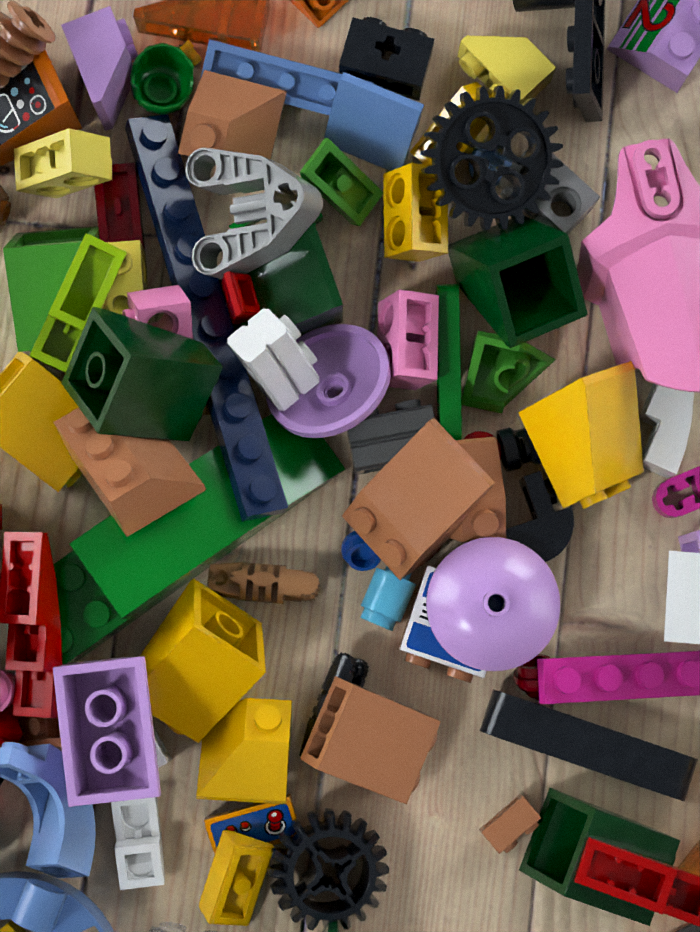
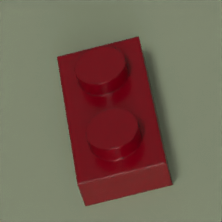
M135 162L112 164V180L94 186L99 239L104 242L140 240L145 249Z

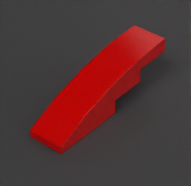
M4 532L0 583V623L8 624L5 670H16L13 716L58 718L53 667L62 665L61 620L56 575L48 533Z
M588 837L574 882L663 915L664 913L700 927V875Z

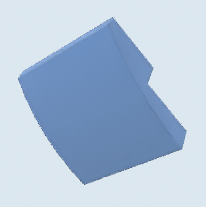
M343 72L333 100L324 138L330 139L345 153L392 171L404 166L407 162L412 140L419 127L424 104Z

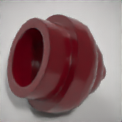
M538 654L529 662L518 666L513 672L516 686L526 692L529 697L535 698L536 701H539L537 659L550 658L544 654Z

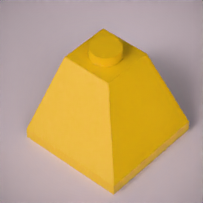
M245 698L239 700L202 739L196 799L286 804L292 728V700Z

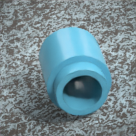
M387 566L385 570L376 567L361 603L364 610L360 618L393 631L396 621L401 623L417 585L409 581L412 573L399 580Z

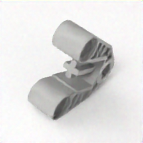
M199 148L193 151L187 159L185 166L186 177L196 187L218 195L265 191L264 193L233 198V204L230 205V214L234 215L236 224L267 219V223L228 229L227 232L207 235L196 242L192 250V261L197 271L204 275L222 279L223 274L228 271L247 274L287 253L321 213L323 199L319 190L282 164L266 157L212 148ZM216 165V172L210 179V172ZM222 251L223 259L217 266V257Z

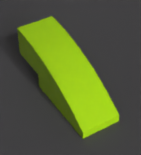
M85 233L29 355L31 358L66 373L92 307L102 308L127 252Z

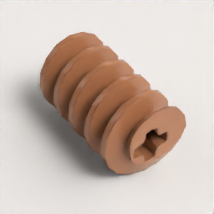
M14 0L7 3V8L12 18L0 12V88L5 87L9 83L10 77L17 76L21 72L22 66L30 64L33 61L34 54L42 53L46 48V43L55 41V34L48 23L37 12L27 6L23 7Z

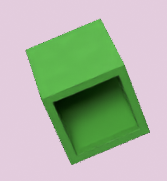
M98 226L16 233L3 248L18 352L32 351L85 233L99 239Z

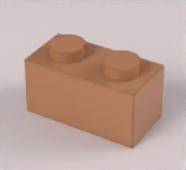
M519 794L479 830L499 854L503 851L508 853L518 844L516 839L523 833L529 835L539 826L537 821L541 817L524 796Z

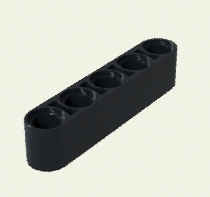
M494 689L480 728V732L684 802L698 759Z

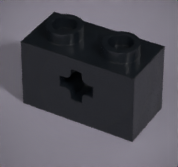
M352 17L339 63V73L343 74L345 72L357 78L374 82V85L419 101L432 57L435 39L427 37V34L419 29L405 28L399 30L388 27L384 21L374 17H364L363 20ZM386 51H390L393 53L391 54L389 60H384L381 58L385 55Z

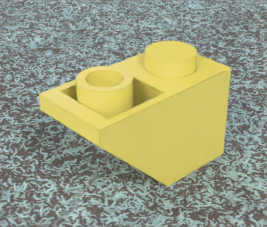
M467 35L460 41L458 57L460 58L459 64L464 72L473 79L478 77L489 88L488 92L491 95L496 86H503L505 99L513 90H520V104L539 94L551 82L556 70L553 63L527 37Z

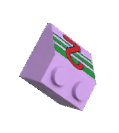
M638 0L607 47V50L678 93L700 59V0Z

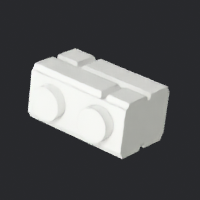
M263 308L248 321V326L242 325L227 338V344L261 392L279 411H285L299 400V394L305 395L319 383L320 377L312 366L318 360L302 340L298 343L296 342L301 333L286 315L278 319L269 309Z

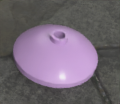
M349 324L320 327L299 337L296 342L298 343L302 340L318 360L312 366L320 377L319 383L305 395L299 394V400L285 411H279L266 397L268 408L277 422L284 429L295 435L307 438H323L343 433L364 421L378 407L390 383L391 363L382 342L367 329Z
M485 537L460 545L440 562L428 586L426 610L429 625L436 640L454 659L479 670L503 671L529 662L546 647L558 624L560 595L553 573L536 552L524 544L511 539ZM493 594L500 595L504 600V607L499 612L492 611L488 606V600Z

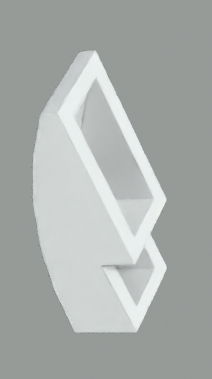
M653 383L639 415L640 421L653 426L642 451L643 468L667 479L677 475L686 450L692 423L694 392L674 390Z

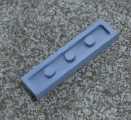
M209 39L202 74L204 70L287 91L284 104L325 115H330L336 90L342 76L341 73Z

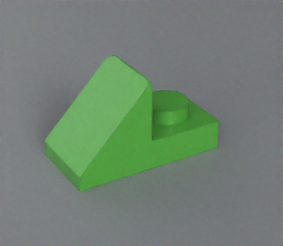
M324 138L300 171L302 179L316 187L321 193L322 198L332 205L350 224L356 226L362 224L383 195V191L328 138Z

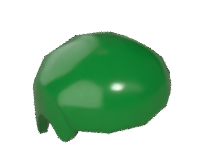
M166 43L147 46L135 58L130 74L131 92L138 105L147 112L160 115L179 111L190 99L194 88V66L192 61L179 47Z

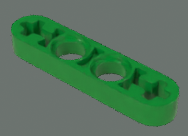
M436 284V295H439L437 421L455 440H462L459 285Z

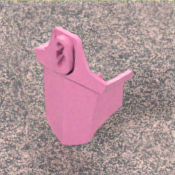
M647 140L642 143L625 146L619 152L617 185L612 213L610 217L581 241L579 263L577 265L578 277L584 299L599 305L616 366L632 361L634 368L640 369L644 379L648 382L674 390L700 393V186L686 166L676 144L672 140ZM644 155H653L657 158L658 164L654 170H652L651 164L645 161ZM654 197H664L668 205L665 207L658 206L654 202Z

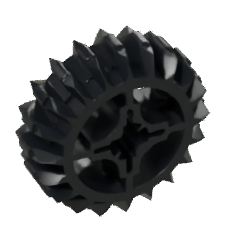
M326 808L323 821H319L314 811H309L307 813L309 825L303 828L300 821L294 819L291 824L296 834L292 837L286 832L280 833L279 839L286 846V849L272 848V858L281 863L268 867L269 876L278 879L270 885L271 891L274 895H282L278 901L282 911L292 908L290 917L293 922L298 923L306 916V926L309 930L313 931L320 920L323 922L324 929L328 923L339 920L343 928L349 930L351 925L349 916L355 913L360 921H365L366 914L362 907L367 904L372 908H378L379 902L372 892L386 891L387 885L385 882L376 877L389 873L388 865L378 862L387 855V851L384 846H374L380 837L375 830L365 833L367 822L363 818L357 819L351 825L352 815L349 811L344 810L340 814L338 821L335 822L333 810ZM326 837H340L352 843L348 846L342 844L335 849H326L317 840ZM306 849L311 857V864L307 871L302 874L303 879L294 885V868L300 854ZM318 855L322 857L325 863H331L340 884H337L332 876L327 878L325 872L323 873ZM362 856V873L358 883L351 890L347 884V876L351 869L357 865L355 860ZM323 891H331L340 899L331 902H318L307 898V896L312 894L315 897Z

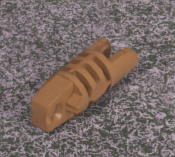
M250 562L210 564L208 571V588L220 596L241 601L284 604V601L311 602V600H315V597H318L320 592L317 574L314 575L313 572H304L303 570L287 569V565Z

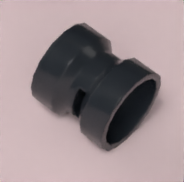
M525 426L519 430H513L509 427L496 431L497 440L502 449L501 459L506 472L518 470L523 464L529 462L535 465L542 464Z

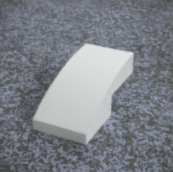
M157 797L111 802L116 837L114 850L120 890L164 885V859Z

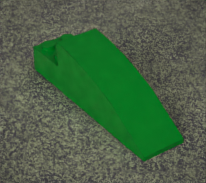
M272 414L262 419L288 504V509L284 513L346 470L324 438H307L295 435L284 429ZM219 445L189 464L206 488L204 492L128 537L124 534L113 516L110 515L69 543L73 551L54 563L61 620L62 665L79 661L210 567V564L219 561L284 514L281 513L242 522Z

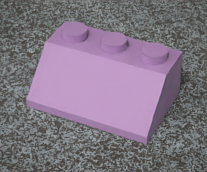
M145 656L99 659L67 663L53 667L68 807L160 797L161 788Z

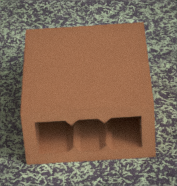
M335 676L300 759L321 772L407 805L411 793L419 784L420 771L427 754L436 743L437 730L441 721Z

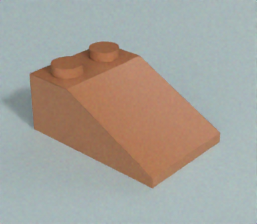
M433 418L359 492L342 517L395 576L401 580L428 562L493 487L495 482L442 425Z

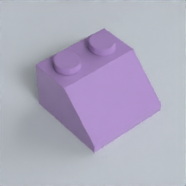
M108 6L61 25L105 131L114 127L131 89L130 74L133 65L132 61L138 56L125 19L122 18L116 21L111 7Z

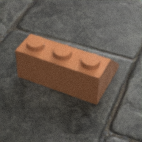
M80 408L73 410L54 422L71 458L127 537L206 490L202 481L168 439L98 434Z

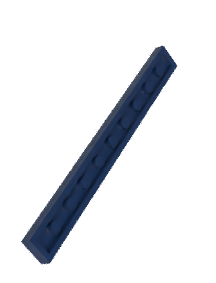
M169 115L130 118L127 120L125 130L171 285H179L191 302L193 340L202 342L223 366L219 380L211 392L207 405L242 522L284 513L288 509V504L247 370L227 344V338L235 331L219 279L198 272L193 265L192 250L196 242L205 237V233L189 181L186 177L181 155L178 154L179 148Z

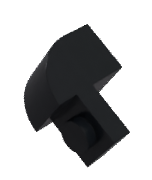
M538 471L519 480L532 520L507 528L506 538L524 544L547 562L559 555L570 541L574 528V515L572 507L557 512L554 511L552 505L558 503L556 492L550 479L543 480L541 472Z

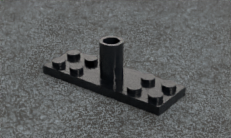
M513 0L516 12L575 8L574 26H568L567 29L569 53L574 52L573 67L566 69L567 94L573 95L574 108L580 109L585 122L602 121L606 0Z

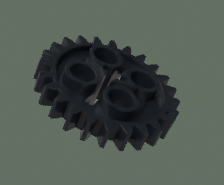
M485 86L476 89V101L473 100L467 91L459 94L461 107L459 108L451 101L444 104L449 117L434 116L432 120L440 130L438 132H426L424 135L429 141L434 143L433 149L422 150L420 154L432 159V165L421 169L423 174H434L435 180L426 189L427 191L441 190L442 194L435 204L437 206H444L451 203L452 207L448 217L452 219L457 218L464 212L465 226L472 227L478 217H480L481 230H489L493 218H495L499 229H507L508 216L516 224H523L524 215L522 210L525 209L531 214H538L539 209L535 200H551V196L544 189L546 184L559 185L560 181L552 176L550 172L551 168L563 167V162L552 159V153L563 148V144L550 143L549 139L558 130V127L551 126L545 128L542 123L549 115V112L546 110L534 114L532 111L536 103L535 98H530L523 104H520V90L518 89L513 90L505 99L503 86H496L491 98H489ZM475 118L483 119L488 125V136L482 143L474 140L470 133V125ZM517 133H521L528 140V151L521 158L514 155L510 146L513 136ZM458 142H461L480 152H489L496 149L495 157L522 165L527 168V173L523 175L503 165L490 166L488 169L489 161L487 159L457 150L456 145ZM462 159L470 162L474 170L473 178L465 185L460 183L455 177V167ZM502 175L510 177L514 186L512 194L507 199L500 198L495 189L496 182Z

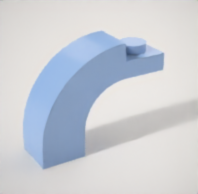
M3 742L0 747V777L12 782L22 790L29 801L33 814V836L26 866L56 878L89 877L96 837L94 809L92 804L68 807L62 751L51 744L25 746L15 742Z

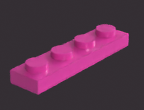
M700 651L537 659L540 704L700 695Z

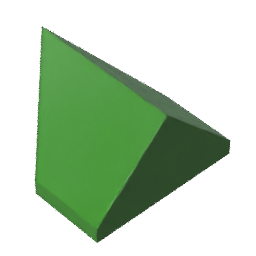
M478 330L473 341L461 405L503 413L504 407L556 359L527 342L509 348L498 334Z

